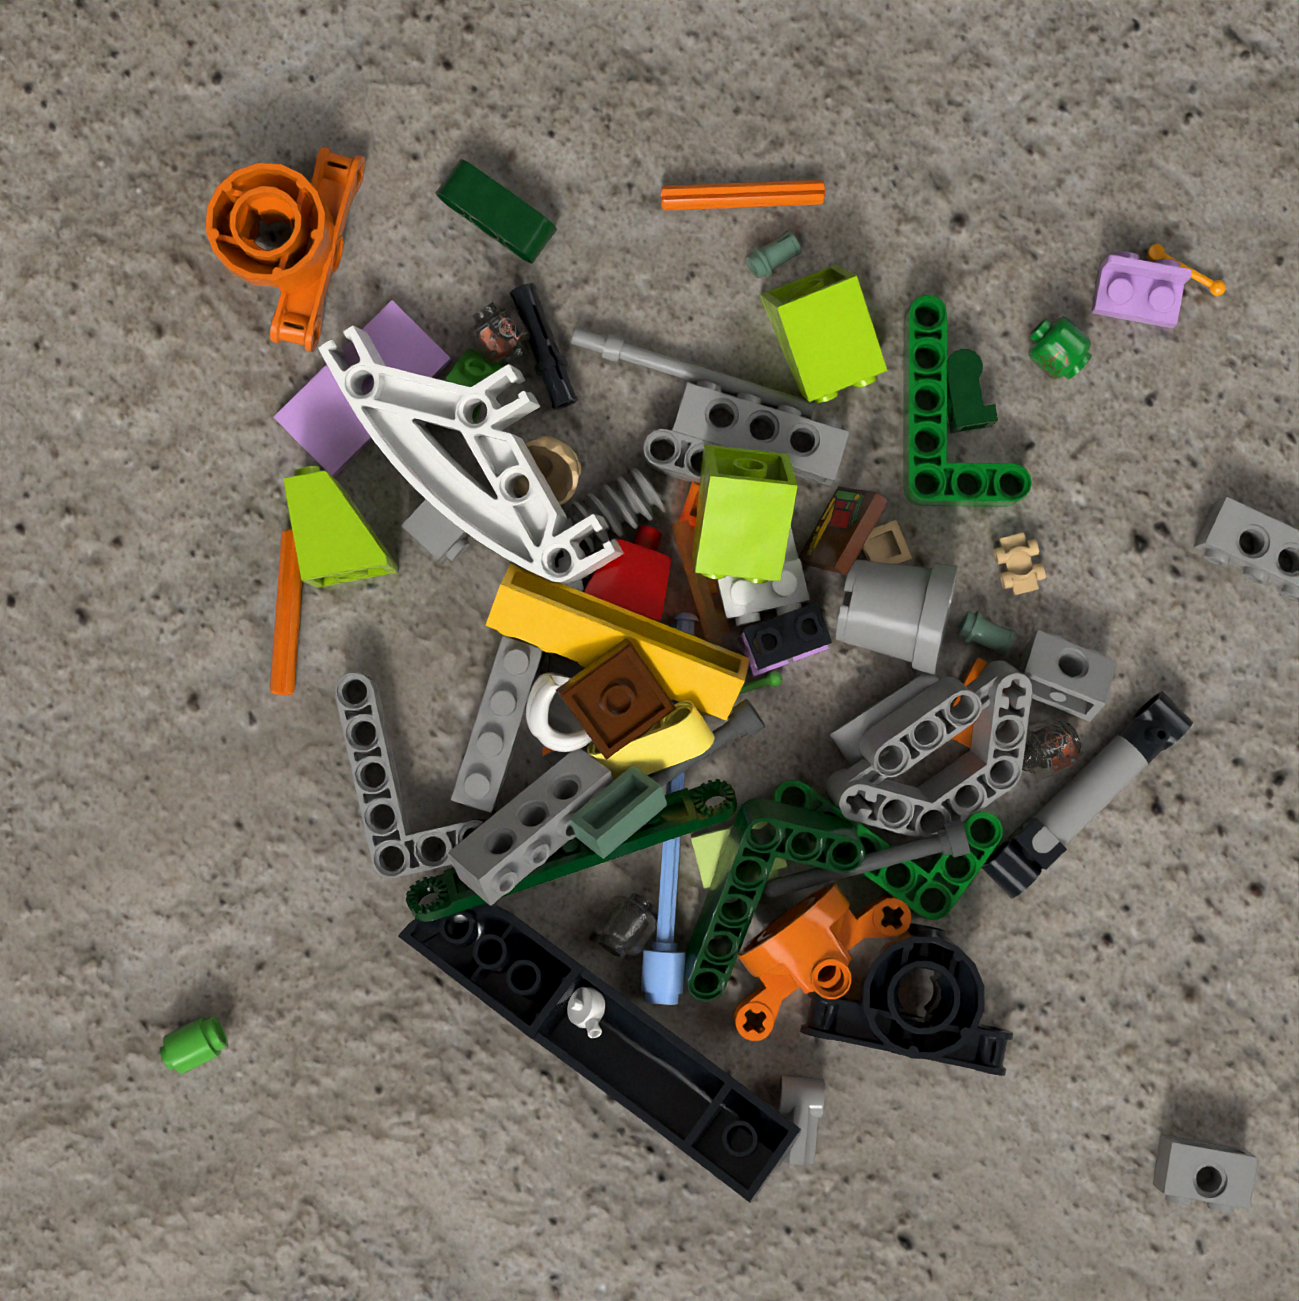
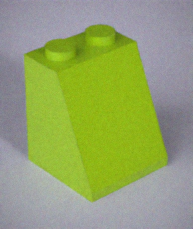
M834 264L760 294L799 393L807 401L823 403L832 400L838 396L839 390L851 385L855 388L867 386L877 380L876 375L888 371L857 275L838 264Z
M704 444L692 553L695 573H701L703 576L711 579H723L726 576L742 577L749 582L757 584L767 583L768 580L781 582L798 487L788 453Z
M319 466L303 467L294 470L293 477L283 478L299 570L303 582L315 588L399 573L396 562L347 492L326 470L320 471Z

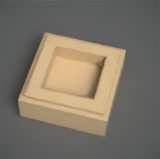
M897 520L873 528L861 549L866 561L901 564L912 559Z

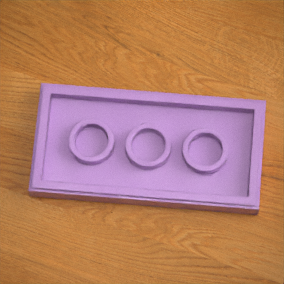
M393 300L362 329L368 333L387 367L436 378L452 362L451 358ZM351 340L343 348L345 355L342 356L349 367L360 362V356ZM325 365L273 417L334 478L373 440L356 416L328 365ZM372 375L366 377L362 383L361 390L363 395L371 392L374 387Z

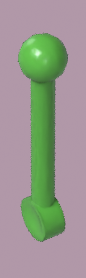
M770 671L765 678L743 684L739 694L767 685L777 687L782 683V675L778 671Z

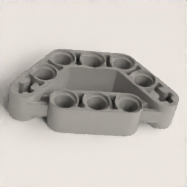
M997 660L986 665L981 671L980 676L967 686L954 677H944L865 732L859 745V750L864 758L849 769L838 770L830 776L826 784L828 798L850 820L919 839L936 836V831L944 829V824L961 820L962 823L965 822L972 814L979 812L1012 789L1020 780L1032 698V684L1029 678L1006 661ZM961 695L959 702L950 708L952 701ZM1005 720L1002 728L996 731L999 723ZM926 721L924 727L920 731L914 733L916 726L919 723ZM974 723L970 751L916 788L886 779L887 777H896ZM891 746L889 752L879 758L880 752L885 747ZM1000 761L999 765L991 771L992 766ZM965 786L964 790L960 794L956 795L957 791L961 787ZM858 792L864 797L863 799L857 795ZM890 800H894L893 804L888 809L883 810L886 803H888ZM931 810L930 814L925 819L921 820L923 814Z

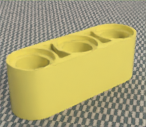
M685 700L675 703L676 709L607 760L593 741L589 743L587 753L609 769L613 780H615L632 765L646 775L697 757L710 748L715 736L691 701Z

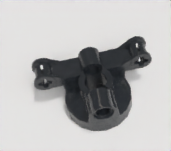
M910 923L909 928L902 934V937L886 943L869 960L860 982V1001L844 996L838 999H826L815 991L807 993L811 1000L806 1024H802L800 1028L801 1033L821 1039L841 1041L888 1051L911 1059H926L999 1076H1005L1006 1074L1003 1061L1007 1041L1013 1038V1032L979 1024L984 1013V984L976 964L949 938L945 937L946 930L916 923ZM917 967L934 971V975H930L933 984V995L931 1000L924 1006L926 1011L925 1017L901 1012L903 1007L898 998V989L901 982L910 975L908 973L909 970Z

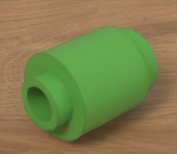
M215 1016L207 1019L200 1017L163 1037L164 1046L160 1047V1054L169 1070L176 1069L180 1074H185L220 1056L221 1050L228 1047V1039L221 1023Z

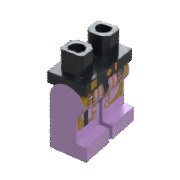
M817 602L744 628V633L738 637L744 656L750 658L748 666L752 677L787 665L790 658L792 662L825 651L829 649L828 644L832 643Z

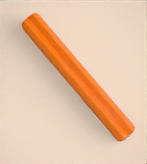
M822 180L664 185L661 188V207L663 210L820 205L825 199V185Z
M292 529L283 530L281 533L270 692L272 694L287 696L293 695L295 690L303 582L301 580Z

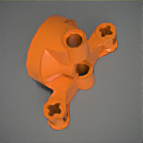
M322 146L316 158L311 184L301 173L282 164L255 163L235 170L217 186L207 206L205 229L214 254L234 276L255 286L278 287L281 291L271 324V342L279 344L283 340L302 345L309 352L316 350L322 330L323 307L332 272L335 273L342 258L344 247L342 234L349 208L361 187L364 176V156L356 155L354 158L332 153L329 147ZM260 220H263L268 225L274 222H284L294 229L290 239L279 248L265 250L256 244Z
M834 882L816 890L784 912L752 938L738 954V958L753 977H759L763 982V985L741 1000L735 1008L734 1022L739 1034L750 1041H760L766 1038L772 1032L782 1000L798 988L801 989L803 994L815 991L826 999H838L844 996L852 982L851 973L847 967L852 960V956L848 950L864 938L894 937L903 934L911 923L909 907L902 900L896 899L891 895H883L853 915L848 909L850 902ZM885 906L893 910L899 909L895 914L897 922L894 925L888 922L881 924L880 922L885 917L882 912ZM833 965L832 971L828 976L818 978V974L823 967ZM750 1009L755 1014L763 1012L760 1016L762 1025L758 1028L753 1024L744 1026L747 1022L745 1013Z

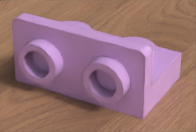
M1115 252L1114 255H1108L1099 266L1091 313L1174 328L1178 323L1184 284L1190 280L1192 270L1181 268V264L1174 260L1158 259L1154 263L1139 260V255L1132 252Z

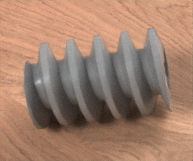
M633 468L630 471L631 484L621 476L616 478L617 492L607 485L601 486L603 500H599L592 493L587 494V509L577 501L572 503V520L575 524L592 514L603 516L609 526L603 531H594L583 539L591 553L595 552L594 538H597L603 544L609 541L608 530L611 529L619 537L624 536L622 522L626 521L634 529L638 528V513H641L649 521L652 520V505L655 504L665 512L663 504L652 484L638 469Z

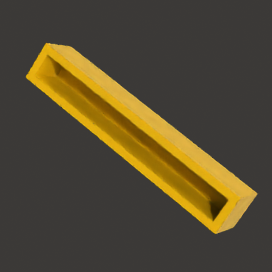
M511 563L499 586L485 625L497 630L504 636L516 637L538 646V648L545 652L556 653L574 660L585 668L627 638L670 700L678 702L691 701L700 713L727 720L745 682L750 661L748 657L559 582H553Z

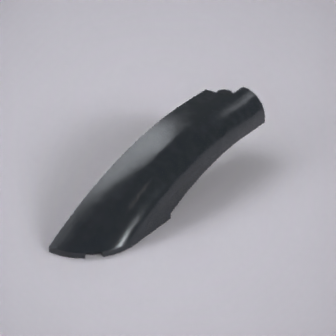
M484 903L430 922L420 921L415 918L398 935L399 938L525 1035L585 1077L749 1203H753L774 1171L781 1165L802 1131L801 1128L521 919L499 906L493 904L490 906L488 903ZM580 987H592L601 992L604 997L605 1010L599 1022L602 1033L597 1038H590L586 1028L576 1026L568 1017V1002L572 994Z

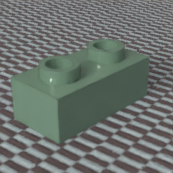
M632 765L574 813L569 820L576 838L604 859L666 807L667 802L661 785Z

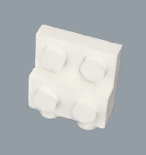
M791 526L781 582L768 580L767 583L757 584L749 582L742 577L732 576L716 579L725 621L735 619L736 626L761 621L760 613L776 610L777 616L801 608V604L807 603L810 600Z

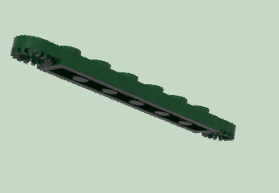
M716 779L715 782L708 780L707 784L702 783L700 784L701 786L690 790L684 788L666 794L664 796L667 806L604 859L578 838L574 837L548 857L544 864L535 868L517 883L509 893L502 897L724 822L731 818L737 810L738 802L735 791L731 784L728 785L725 780L720 782V779ZM721 796L726 798V800H723L724 804L720 803V807L715 805L714 809L712 806L708 808L705 804L712 797ZM454 867L443 870V874L435 877L431 876L429 879L423 877V881H415L416 885L412 884L409 887L410 891L406 893V902L412 915L417 920L424 922L434 921L487 902L459 879ZM438 894V898L435 899L436 903L432 901L431 906L429 904H426V907L424 904L419 905L421 899L426 895Z

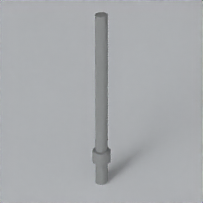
M575 328L571 344L602 353V358L614 362L622 359L696 383L698 380L708 381L720 386L721 391L737 395L739 392L747 393L760 398L763 404L775 408L778 405L790 406L802 412L801 416L811 417L815 404L813 401L809 402L797 396L624 343L625 338L610 333L608 337Z

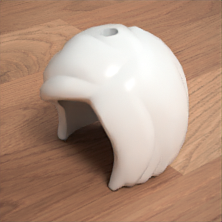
M549 672L537 678L529 693L526 704L528 727L531 733L549 749L558 752H570L580 749L592 740L556 691L557 688L572 677Z

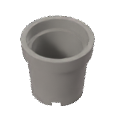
M855 560L848 572L844 591L846 592L843 605L840 606L836 640L912 662L913 669L935 675L948 621L958 566L934 563L932 568Z

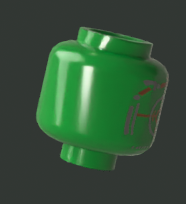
M1059 317L1052 322L1045 318L1028 336L1033 341L1028 350L1029 358L1051 379L1066 377L1068 380L1083 369L1092 357L1088 352L1091 346L1089 337L1067 317Z

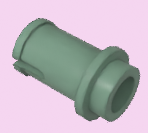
M787 230L759 249L757 247L751 248L750 255L746 256L745 260L748 268L757 279L762 276L768 278L772 275L773 269L800 255L801 248L795 236Z
M967 611L960 623L957 634L963 636V641L966 643L972 640L1004 656L1013 642L1015 631L982 618V613L976 611L975 614Z

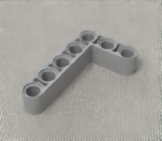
M348 673L343 675L337 681L335 698L371 861L375 871L386 878H397L453 865L447 853L466 838L470 828L481 826L485 820L474 819L411 834L379 688L371 677L364 674ZM355 681H362L367 688L366 698L359 704H353L347 696L349 686ZM366 721L371 722L376 729L375 740L367 746L362 745L356 737L358 727ZM375 762L384 768L386 774L384 782L378 787L371 786L365 778L367 768ZM382 804L390 806L395 813L394 823L389 828H382L375 821V811ZM432 836L441 838L446 845V853L441 860H433L425 852L426 841ZM389 846L398 847L403 852L404 863L400 869H391L384 862V853Z

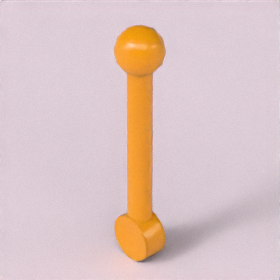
M1154 244L1148 249L1147 258L1150 261L1155 262L1158 259L1177 261L1181 264V268L1191 269V278L1207 286L1212 295L1220 296L1225 293V282L1222 280H1212L1165 254V249L1162 245Z

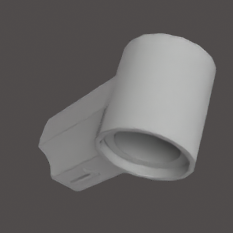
M781 1075L778 1112L802 1129L798 1139L783 1162L803 1166L814 1164L818 1118H822L824 1109L825 1079Z

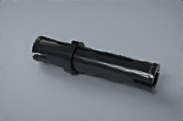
M528 283L516 287L510 292V296L522 321V326L524 325L527 332L526 336L537 363L534 366L537 376H542L552 408L558 410L576 403L578 397L575 395L565 368L568 365L567 359L564 355H560L539 300L536 286L534 283Z

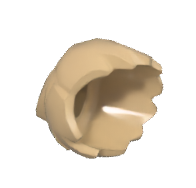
M541 436L529 440L526 446L560 505L566 503L575 493L578 479L581 475V465L577 454L567 443L551 436ZM526 476L519 477L513 487V491L523 497L529 490V481Z

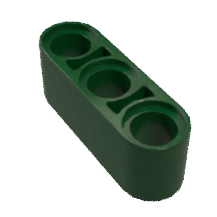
M463 159L457 162L435 192L437 197L448 207L530 264H533L557 231L556 226L548 218Z

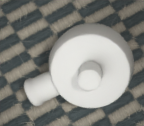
M580 987L570 997L567 1008L568 1017L576 1026L586 1028L590 1038H597L601 1035L602 1030L599 1022L605 1010L604 997L601 992L592 987Z

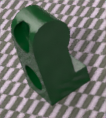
M970 349L956 350L947 359V415L950 433L989 428L998 421L996 405L984 406L979 381L983 371V363L980 356Z

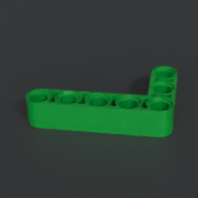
M933 295L920 296L914 300L904 318V495L908 501L918 506H1013L1027 496L1032 485L1029 472L1021 465L1013 463H947V310L942 300ZM919 310L929 311L935 318V325L930 327L922 326L917 322L915 312ZM919 351L929 352L934 357L935 366L929 369L922 368L915 360V353ZM920 392L930 394L935 402L934 409L927 411L919 408L915 403V394ZM921 433L931 436L935 443L934 451L926 453L919 450L915 445V436ZM917 475H927L933 480L935 489L932 494H922L916 489L914 481ZM967 475L973 478L977 487L975 494L966 495L959 490L957 486L959 476ZM1001 476H1011L1016 480L1018 484L1016 495H1007L1001 490L999 484Z
M786 780L775 787L772 801L781 803L783 791L789 787H797L803 794V803L800 808L820 813L831 812L836 817L850 821L854 825L859 838L866 837L871 842L872 852L892 847L859 822L846 818L834 804L805 783L798 780ZM979 811L972 814L962 823L968 840L970 854L962 855L965 860V868L960 875L950 876L947 873L945 862L951 854L943 856L942 852L936 853L924 870L911 860L902 862L906 869V878L897 886L889 885L885 878V872L889 866L862 874L896 899L902 900L920 916L928 920H939L951 911L999 844L1003 833L1001 822L995 815ZM983 818L990 827L989 835L984 841L976 842L970 834V827L975 820ZM848 842L839 843L835 846V848H842L845 845H847ZM936 888L941 896L939 906L934 910L925 911L921 906L920 897L926 889Z

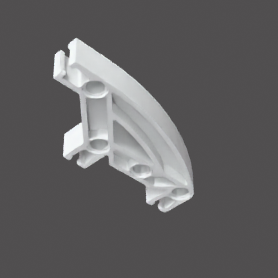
M355 326L349 327L343 333L346 338L352 340L360 356L359 363L349 367L342 357L345 355L344 350L337 346L334 340H329L318 347L356 416L389 461L428 502L477 541L517 565L548 580L560 583L577 582L624 554L616 539H613L603 544L604 549L586 557L579 543L594 531H603L609 527L604 517L592 514L564 531L567 516L525 442L518 436L502 432L503 429L540 407L531 391L529 393L522 391L518 394L519 399L503 407L496 400V397L515 382L521 384L526 381L519 369L508 364L473 387H467L387 367L368 333ZM372 375L374 387L371 392L363 395L361 390L362 383L366 377ZM485 403L487 406V416L481 423L475 424L472 418L473 410L477 405ZM426 423L462 432L497 496L473 478L451 457L425 427ZM526 476L529 481V490L525 496L517 498L513 491L515 481L519 477ZM566 549L571 555L572 564L566 572L560 573L556 569L555 558L560 551Z

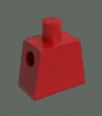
M639 526L633 543L616 539L624 554L597 569L586 586L584 593L660 622L671 565V558L668 555L656 552L662 538V533L649 526Z

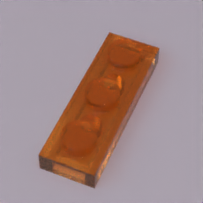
M688 519L674 523L671 530L704 639L712 644L722 645L725 642L723 634L729 633L730 630L723 608L715 610L711 594L718 592L715 579L705 577L701 573H695L692 556L695 529H691Z

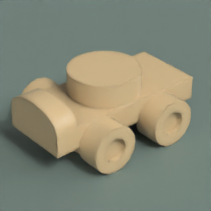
M1024 532L998 539L1000 547L993 549V555L997 565L1004 564L1005 572L1000 573L1003 589L1011 588L1013 596L1038 590L1037 581L1045 579L1046 575L1042 563L1033 565L1031 561V556L1039 555L1036 539L1026 540Z

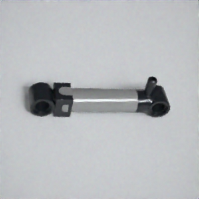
M1163 691L1154 695L1134 714L1132 721L1034 817H1028L1008 837L1007 841L993 851L981 868L1011 899L1020 895L1038 878L1042 869L1047 870L1067 850L1065 846L1161 751L1172 746L1190 729L1193 721Z

